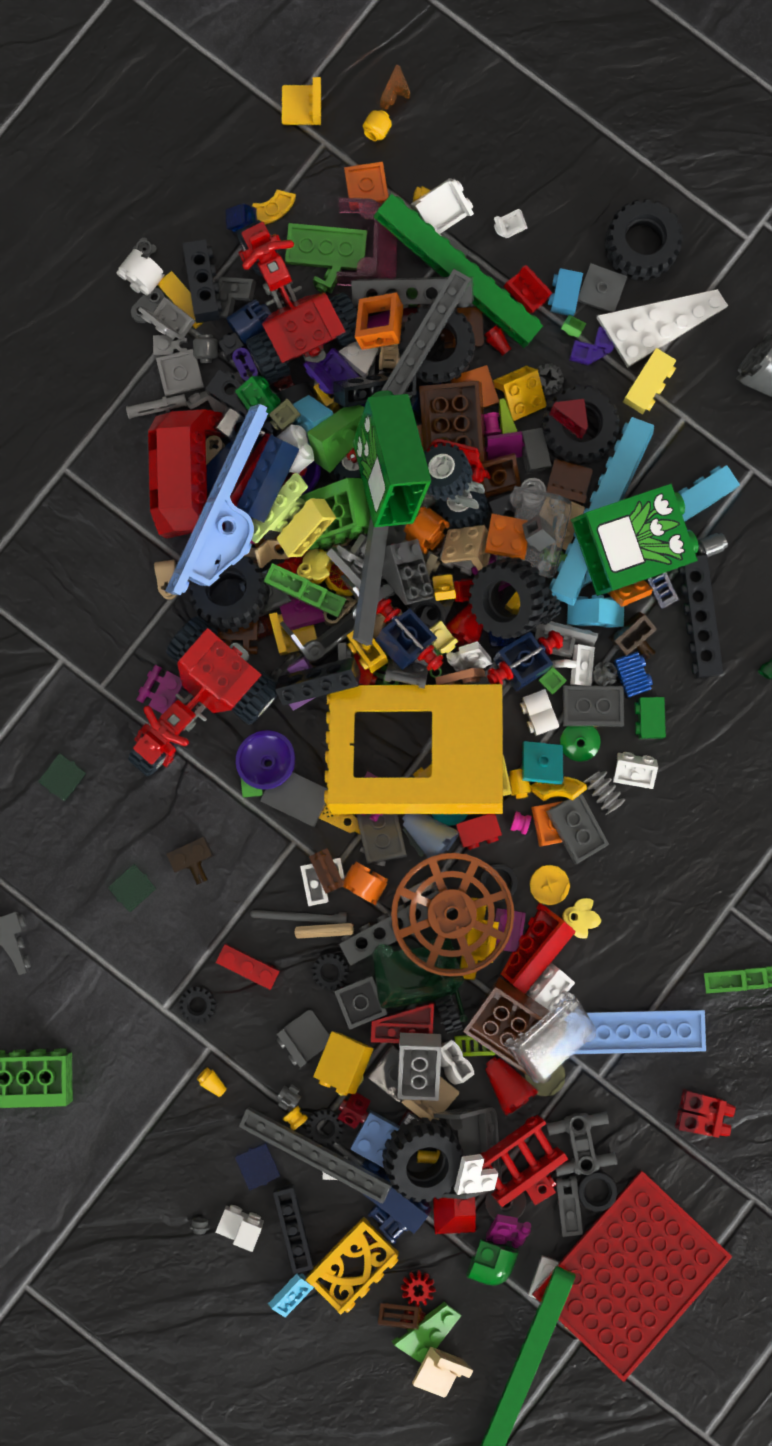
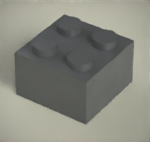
M373 975L334 990L349 1030L387 1015Z

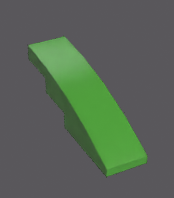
M273 563L264 580L265 583L336 618H339L347 599L328 591V589Z
M772 966L704 973L706 993L745 991L772 987Z

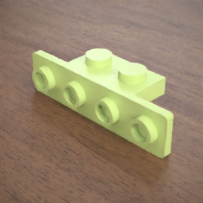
M294 473L282 486L265 522L253 518L254 533L252 541L254 543H258L269 530L281 533L282 529L293 520V516L305 506V501L299 497L305 492L308 485L298 473Z

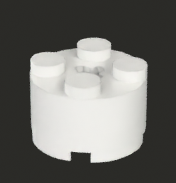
M133 249L116 273L123 280L127 279L131 283L130 287L135 292L140 293L141 291L148 296L165 274H162L163 270L151 258L141 257L143 253Z

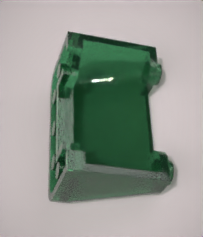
M437 937L432 938L430 944L434 945ZM445 938L441 949L454 950L450 938ZM387 944L377 946L373 952L378 1001L383 1009L431 1002L449 994L452 996L465 981L463 976H444L429 972L415 964L403 950L393 952V948L387 946ZM426 947L410 949L419 959L427 962L430 950ZM438 955L434 964L435 967L443 969H461L457 957Z

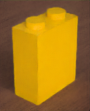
M332 1031L313 1077L320 1080L319 1084L330 1088V1086L337 1088L336 1092L347 1096L348 1093L356 1094L374 1048L342 1033Z

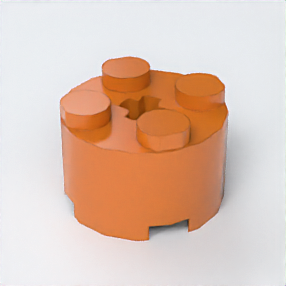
M423 506L419 509L414 523L405 526V538L407 541L418 539L422 553L428 554L427 550L431 549L433 551L445 537L443 531L445 527L449 528V522L431 508Z
M355 862L343 880L344 886L342 887L376 905L387 886L386 882L388 879L374 871L369 874L371 871L369 868Z

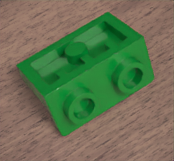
M252 376L235 391L248 410L250 407L258 404L267 407L266 413L268 415L266 419L281 403L279 397L270 390L267 380L261 376Z

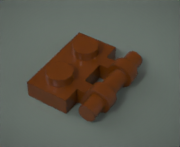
M259 621L256 623L250 622V627L246 629L240 627L238 632H232L231 629H228V632H221L218 628L217 636L221 640H225L229 647L233 644V640L243 641L242 647L248 652L249 656L250 654L258 655V647L250 646V641H258Z

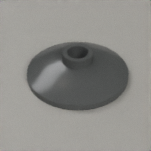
M495 1191L488 1192L485 1205L488 1214L494 1220L497 1214L519 1218L526 1208L524 1192L510 1201V1206L507 1208L501 1207L494 1200L491 1194Z

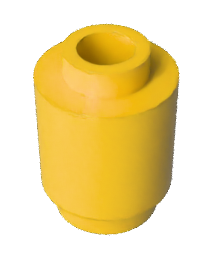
M522 769L509 771L511 796H516V799L527 798L528 793H531L529 781H522Z

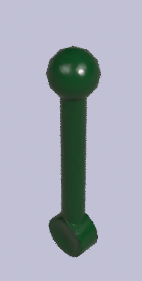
M453 981L451 987L454 989L460 1010V1021L465 1023L468 1017L464 1014L458 991L459 983Z

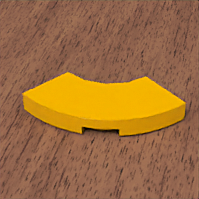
M277 189L274 196L267 202L253 203L248 224L257 220L264 222V224H270L279 220L293 206L296 194Z
M564 777L561 785L535 782L530 785L531 792L543 801L557 796L566 797L573 801L587 789V785L577 779Z

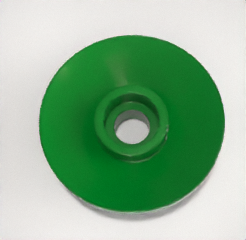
M567 726L562 732L560 745H563V753L569 759L579 762L587 761L597 754L600 748V736L593 726ZM582 739L585 743L583 746H578L577 741Z

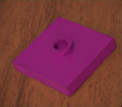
M290 595L291 602L280 606L283 621L291 631L325 621L323 611Z

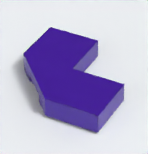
M599 326L594 345L575 340L569 360L590 365L611 353L614 344L610 341L604 328Z

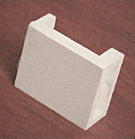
M450 178L410 204L412 209L419 214L420 218L425 223L431 224L440 236V233L464 217L474 214L472 203L462 193L463 187L461 183Z

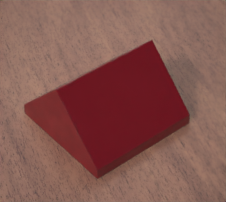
M577 399L554 403L549 415L582 439L588 428L585 400Z

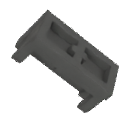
M543 428L522 431V441L524 442L522 461L525 474L544 471L545 468L551 467Z

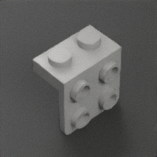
M165 297L154 313L142 307L138 309L142 313L141 318L155 325V329L172 339L177 337L183 340L195 323L192 317Z

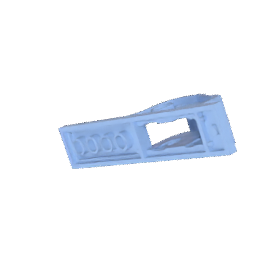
M258 404L249 408L165 589L166 592L174 595H181L182 592L185 593L189 586V581L187 580L200 586H210L220 578L219 575L231 564H236L243 558L244 554L247 555L252 546L250 541L253 537L254 525L250 516L232 503L230 495L268 415L266 413L267 407ZM222 523L225 524V530H224V531H223V529H222Z

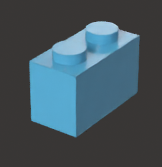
M560 268L558 275L554 274L552 286H555V291L548 301V305H551L550 312L574 316L583 273Z

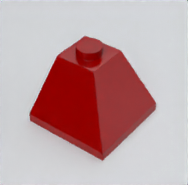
M475 1197L469 1199L433 1198L435 1234L476 1232Z

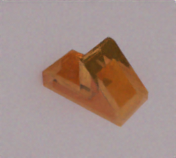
M398 65L395 66L380 99V107L388 110L390 104L393 105L395 103L397 94L408 99L410 98L409 87Z

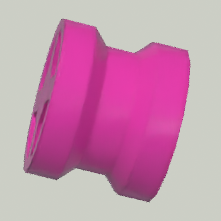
M516 811L510 830H518L521 834L526 835L532 816H524Z

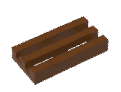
M381 1303L378 1325L419 1330L418 1321H420L419 1314L421 1313V1308ZM385 1309L414 1312V1316L385 1313L384 1311ZM383 1317L413 1320V1324L383 1320Z

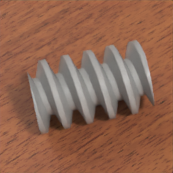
M598 771L584 780L583 783H591L587 789H595L592 796L599 795L596 802L604 803L601 810L608 809L607 815L621 806L625 798L618 799L621 792H613L616 788L615 784L608 785L612 779H604L607 771Z

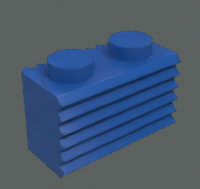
M638 651L613 661L626 698L651 690L653 682L650 674H646L644 666H646L643 655L639 656Z

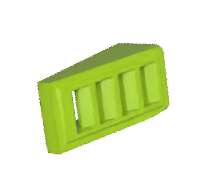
M502 398L498 405L501 434L517 432L507 403Z
M468 1035L454 1036L455 1043L460 1047L463 1056L497 1055L483 1045V1051H480L479 1042ZM462 1040L466 1041V1052H463ZM470 1040L474 1041V1051H471Z

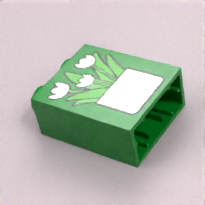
M387 390L379 391L368 397L353 440L373 526L413 524L431 483L429 469L409 395H394L393 392Z
M672 484L588 511L570 519L597 596L698 561L695 554L698 551L697 538L691 530L686 528L682 516L685 513V503L682 496L678 492H674Z

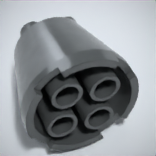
M772 332L764 336V342L760 343L756 348L753 347L746 355L737 370L740 372V375L736 379L743 385L772 397Z

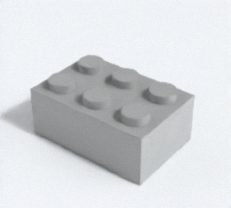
M400 1033L397 1099L439 1101L441 1034Z

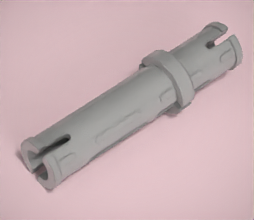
M185 394L168 398L164 396L159 400L126 406L127 415L131 419L161 411L170 412V409L186 407Z

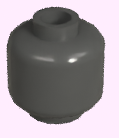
M198 335V338L193 340V356L196 359H200V363H212V359H216L219 356L218 340L213 338V335Z

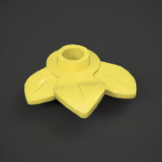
M318 549L310 550L303 557V563L297 568V574L308 580H320L329 576L330 573L326 566L331 559L326 554L327 552H319Z
M589 898L577 900L573 907H568L563 912V920L576 931L574 935L578 938H587L588 929L595 928L601 923L599 915L591 911L593 900ZM572 913L575 914V920H574V921L571 919V914H572Z

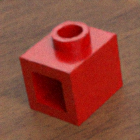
M548 1175L526 1191L533 1203L537 1205L556 1193L553 1188L556 1186V1183L551 1175Z

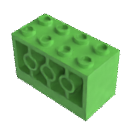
M346 478L299 497L305 502L311 498L325 499L336 516V519L308 550L319 547L323 550L330 549L332 544L347 543L346 539H358L360 534H368L371 514L362 478Z
M65 1048L54 1049V1051L46 1053V1049H35L30 1053H26V1050L20 1049L5 1054V1050H0V1108L67 1106L73 1101L72 1052H66ZM46 1072L51 1074L50 1079L46 1076ZM5 1073L10 1076V1079L6 1078ZM26 1073L30 1074V1079L26 1077Z

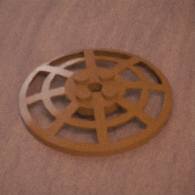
M442 853L419 862L403 877L396 889L392 902V927L401 949L415 964L438 975L463 976L486 967L503 951L513 929L514 905L505 881L489 864L467 854ZM460 859L471 863L466 873L458 871L440 872L437 861ZM429 864L433 876L425 880L415 893L405 889L404 887L409 879L417 871ZM478 866L493 876L502 891L490 895L486 887L473 877ZM457 877L463 880L458 890L447 889L443 878ZM436 882L439 893L432 900L421 896L426 887ZM470 882L482 892L484 897L473 901L466 894ZM400 896L411 900L409 910L411 925L400 930L397 910ZM505 898L507 922L503 933L493 928L495 918L493 902ZM417 903L428 907V919L416 923L415 915ZM485 905L488 906L487 925L476 920V909ZM450 908H455L458 912L457 917L453 920L448 919L446 916V912ZM432 927L438 934L434 945L430 944L422 936L420 930ZM472 928L483 932L476 942L468 946L465 935ZM415 934L419 942L431 951L427 962L419 959L409 949L403 937ZM489 935L500 940L489 956L475 963L471 952L479 948ZM445 938H457L461 949L443 950L441 947ZM438 955L447 957L463 955L468 967L462 969H443L435 967L434 964Z

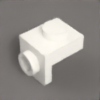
M520 209L503 217H494L496 223L494 224L495 231L498 235L509 238L527 229Z

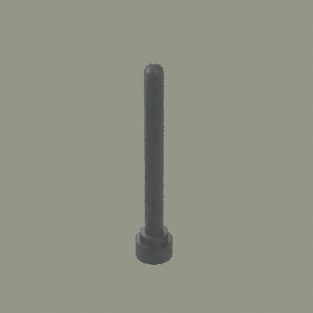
M252 910L250 912L252 918L334 924L347 923V912H339L334 915Z

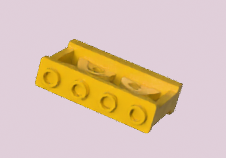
M363 1217L307 1274L305 1280L340 1315L344 1311L348 1313L355 1306L356 1303L354 1301L359 1296L363 1298L370 1290L369 1286L373 1282L377 1283L384 1276L383 1271L387 1267L391 1269L398 1262L399 1251ZM366 1230L377 1242L369 1245L363 1232ZM352 1245H357V1250L361 1247L362 1250L359 1252H352L350 1248ZM376 1247L385 1249L386 1258L382 1261H377L376 1256L381 1253L373 1252L371 1254V1249ZM344 1254L355 1258L364 1254L363 1275L358 1277H341L344 1271V1263L340 1256ZM334 1264L340 1267L337 1276L334 1275L336 1271L331 1269V1266ZM372 1265L375 1266V1267H377V1268L371 1273V1267H372ZM319 1277L332 1283L330 1291L318 1280ZM336 1285H340V1295L343 1290L348 1291L349 1295L346 1299L339 1300L335 1297L334 1289ZM359 1285V1287L354 1291L353 1286Z

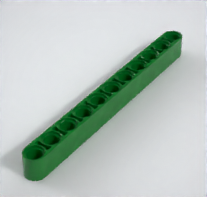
M559 1266L554 1268L480 1446L506 1445L576 1277L575 1273Z

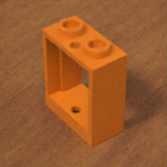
M397 292L359 299L355 338L362 350L400 344L403 303ZM390 310L389 325L367 329L368 314Z

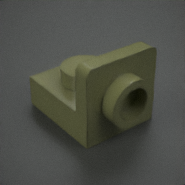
M286 399L269 414L272 419L270 423L277 431L279 429L284 431L301 414Z

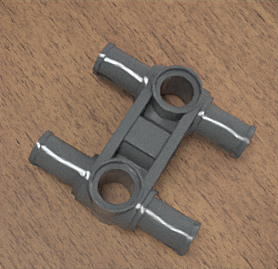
M606 1111L590 1115L586 1112L580 1114L573 1113L570 1116H565L564 1120L546 1123L549 1136L564 1132L569 1134L573 1158L571 1161L564 1162L555 1169L557 1177L570 1173L589 1175L600 1170V1167L617 1165L615 1152L601 1155L595 1154L590 1133L591 1127L609 1124ZM577 1118L582 1119V1126L580 1128H573V1121ZM585 1159L591 1161L587 1169L581 1168V1162Z

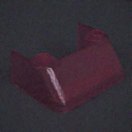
M339 198V213H359L364 219L374 220L373 257L360 259L357 263V272H337V285L352 286L351 281L354 279L396 278L397 238L374 218L375 213L382 204L373 199Z

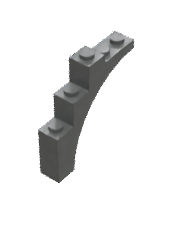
M14 912L0 917V945L13 961L18 975L30 972L29 968L31 967L28 955L25 956L23 948H25L22 936H18V933L25 931L26 920L23 914L20 915L19 912Z

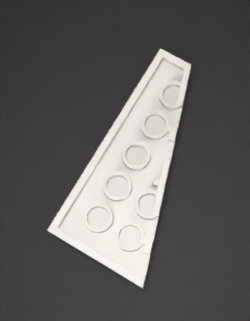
M717 289L598 315L597 320L606 331L607 336L613 342L615 349L628 368L653 353L656 348L663 347L726 309L728 305Z

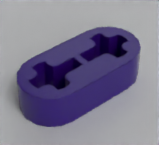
M245 348L236 349L233 352L232 358L242 381L246 382L249 379L246 373L248 368L253 376H259L249 351ZM239 355L244 356L246 361L245 364H242V361L239 359Z

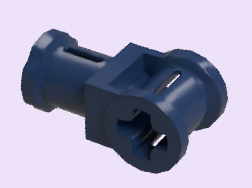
M375 1205L367 1214L368 1217H372L379 1223V1229L393 1244L397 1242L396 1239L404 1231H408L406 1227L378 1205Z

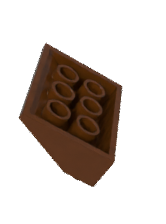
M480 381L419 386L424 451L428 449L434 440L443 439L475 447L480 453V462L487 461L482 383Z
M499 977L463 1032L529 1077H532L564 1034L567 1022Z

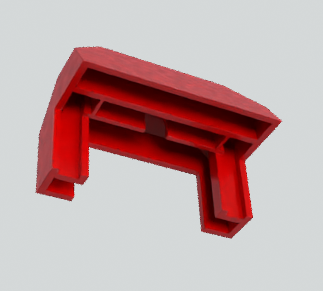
M206 409L173 411L156 416L148 430L150 512L158 534L168 539L192 533L207 501L205 436L225 438L224 435L213 428L222 415L221 412ZM222 523V529H223V531L225 530V524H224V523Z

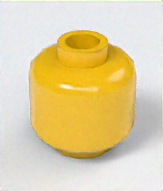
M374 110L369 113L363 123L364 134L367 138L377 141L383 140L392 126L388 113L383 110Z

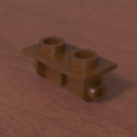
M328 848L309 856L325 894L344 886Z

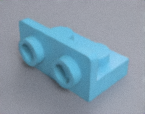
M303 1273L300 1275L296 1274L268 1304L272 1310L286 1317L314 1287L305 1280L306 1276Z

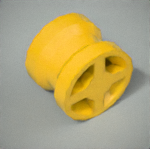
M297 1105L282 1119L290 1124L292 1130H296L308 1117L300 1112V1107Z

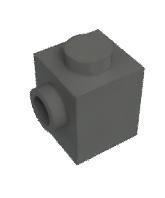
M540 515L522 525L527 543L530 546H534L537 550L541 551L556 542L553 527Z

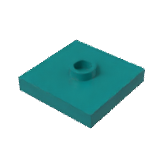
M524 741L522 743V781L561 785L563 783V745Z

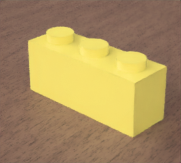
M656 348L626 395L623 403L641 414L646 409L650 411L656 402L653 397L656 393L660 395L666 385L663 383L666 376L670 378L674 373L676 367L673 365L676 360Z
M311 498L306 501L305 506L293 516V520L282 529V532L277 537L287 557H302L336 519V516L325 499Z

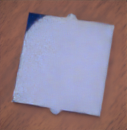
M266 1143L254 1149L249 1148L247 1152L235 1157L249 1190L261 1185H267V1182L281 1176Z

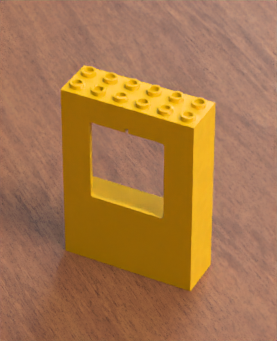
M502 684L425 685V689L419 688L418 685H359L358 687L327 694V704H329L330 712L326 713V722L330 731H326V743H328L329 751L325 752V761L329 770H325V783H327L328 790L324 792V801L327 808H330L331 814H503ZM356 712H432L431 777H354V746H350V744H354Z

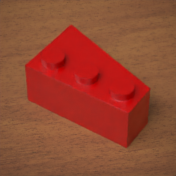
M434 1002L372 1020L371 1042L399 1043L400 1033L433 1034Z

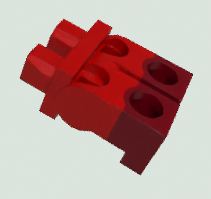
M683 1089L679 1107L684 1110H678L675 1128L719 1138V1135L730 1136L731 1125L722 1123L724 1115L733 1117L736 1107L723 1099ZM685 1110L697 1112V1113H700V1114L688 1112V1111H685Z

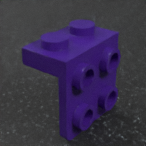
M332 348L327 353L326 358L319 363L308 361L304 363V367L307 369L306 373L319 383V388L326 394H334V381L360 377L335 348Z

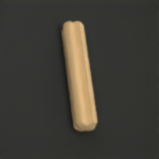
M352 923L298 926L295 928L297 939L352 935L354 932Z

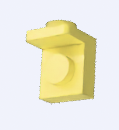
M441 620L429 628L437 637L433 645L438 652L447 654L456 647L455 644L458 640L452 636Z

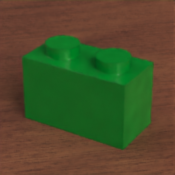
M642 697L637 699L638 702L634 704L635 714H638V722L635 723V734H639V739L665 738L664 697Z

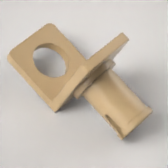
M267 539L258 548H251L249 553L243 556L244 558L248 556L252 560H257L259 568H263L272 559L290 558L287 557L285 552L284 554L277 553L275 546L277 544L280 545L277 539Z

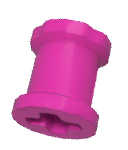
M499 413L484 414L485 436L502 433L501 429H499Z

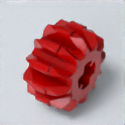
M421 1270L417 1271V1276H414L412 1271L409 1272L411 1279L404 1277L403 1281L406 1284L401 1285V1290L405 1291L402 1297L408 1298L407 1302L409 1305L414 1300L416 1307H419V1301L427 1305L426 1298L433 1300L431 1293L436 1292V1288L431 1286L434 1284V1279L427 1280L429 1277L427 1272L422 1277ZM422 1285V1291L418 1290V1292H415L414 1286Z

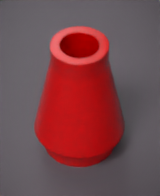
M497 325L484 335L486 337L485 341L502 356L512 349L502 329H499Z

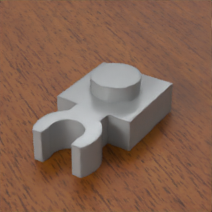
M153 335L154 357H162L174 354V351H186L187 348H180V345L188 343V340L184 337L183 340L178 338L174 341V339L167 335Z

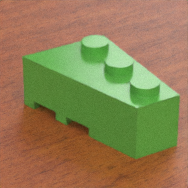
M361 405L343 407L307 432L313 449L315 463L329 473L354 447L353 440L365 407Z

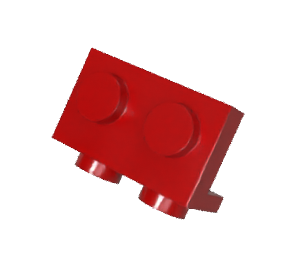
M527 265L523 266L520 272L503 286L517 302H520L525 307V310L530 315L543 306L552 295L549 288Z

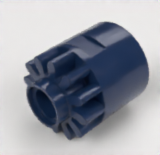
M254 299L228 316L226 320L232 331L236 332L242 344L246 347L247 339L265 331L262 323L271 312L264 303L259 305L258 301Z

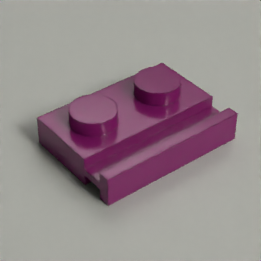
M496 908L494 922H499L498 930L503 933L506 928L507 910ZM514 911L513 929L509 941L503 949L504 951L513 952L519 947L518 941L523 935L526 913ZM496 939V946H495V948L497 947V945H498L499 942H500L499 939Z

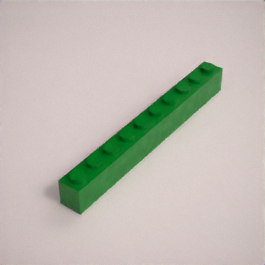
M391 194L377 210L374 218L441 277H449L453 269L466 276H473L474 301L472 304L521 347L525 348L543 327L536 316L530 315L520 302H516L510 297L508 291L498 287L492 277L482 273L477 264L466 259L461 250L455 249L450 245V241L446 237L440 236L431 224L425 223L415 210H410L400 197Z

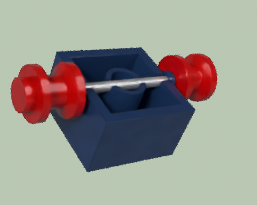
M390 598L387 600L382 599L378 602L376 614H382L385 617L384 623L388 624L380 631L375 640L402 670L416 659L419 661L424 660L428 664L426 667L428 671L431 669L437 670L443 664L441 661L443 656H437L433 652L435 648L433 644L437 637L411 609H408L398 617L401 610L391 607L392 600Z
M551 630L548 632L547 638L540 637L537 641L533 634L529 632L504 647L493 658L499 668L496 670L490 668L488 670L487 678L491 684L503 685L502 680L506 678L514 690L518 691L545 674L553 665L548 657L552 654V649L554 647L556 649L563 647L562 635Z

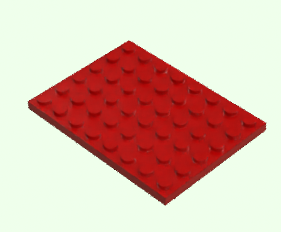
M640 1171L618 1195L613 1205L603 1212L558 1263L557 1266L576 1274L558 1320L624 1382L732 1256L643 1171ZM554 1269L532 1293L539 1302H541Z

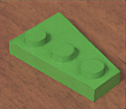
M443 1302L424 1317V1320L418 1324L419 1330L407 1329L408 1332L401 1338H395L392 1343L422 1364L430 1347L437 1348L462 1315L456 1309Z

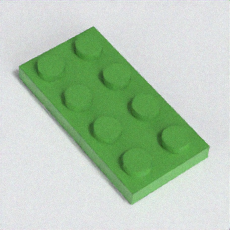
M288 224L287 240H292L294 246L286 249L285 264L332 268L336 264L341 269L364 271L367 230Z

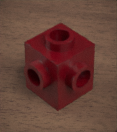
M357 1092L356 1094H351L348 1100L344 1098L338 1109L341 1110L338 1119L355 1129L359 1122L362 1124L365 1122L369 1114L366 1110L371 1101Z

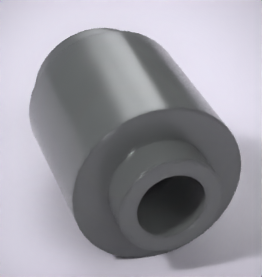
M714 533L698 540V553L700 556L707 555V557L724 551V548L728 547L723 533Z

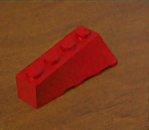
M540 902L536 908L538 911L535 917H531L528 923L529 928L526 934L522 935L518 941L519 947L516 951L512 952L501 973L505 979L524 994H526L576 932L564 920Z

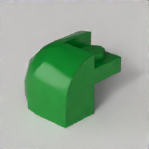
M480 1239L476 1254L472 1256L466 1277L486 1285L495 1286L502 1284L513 1271L519 1254L518 1249L504 1244L496 1245Z

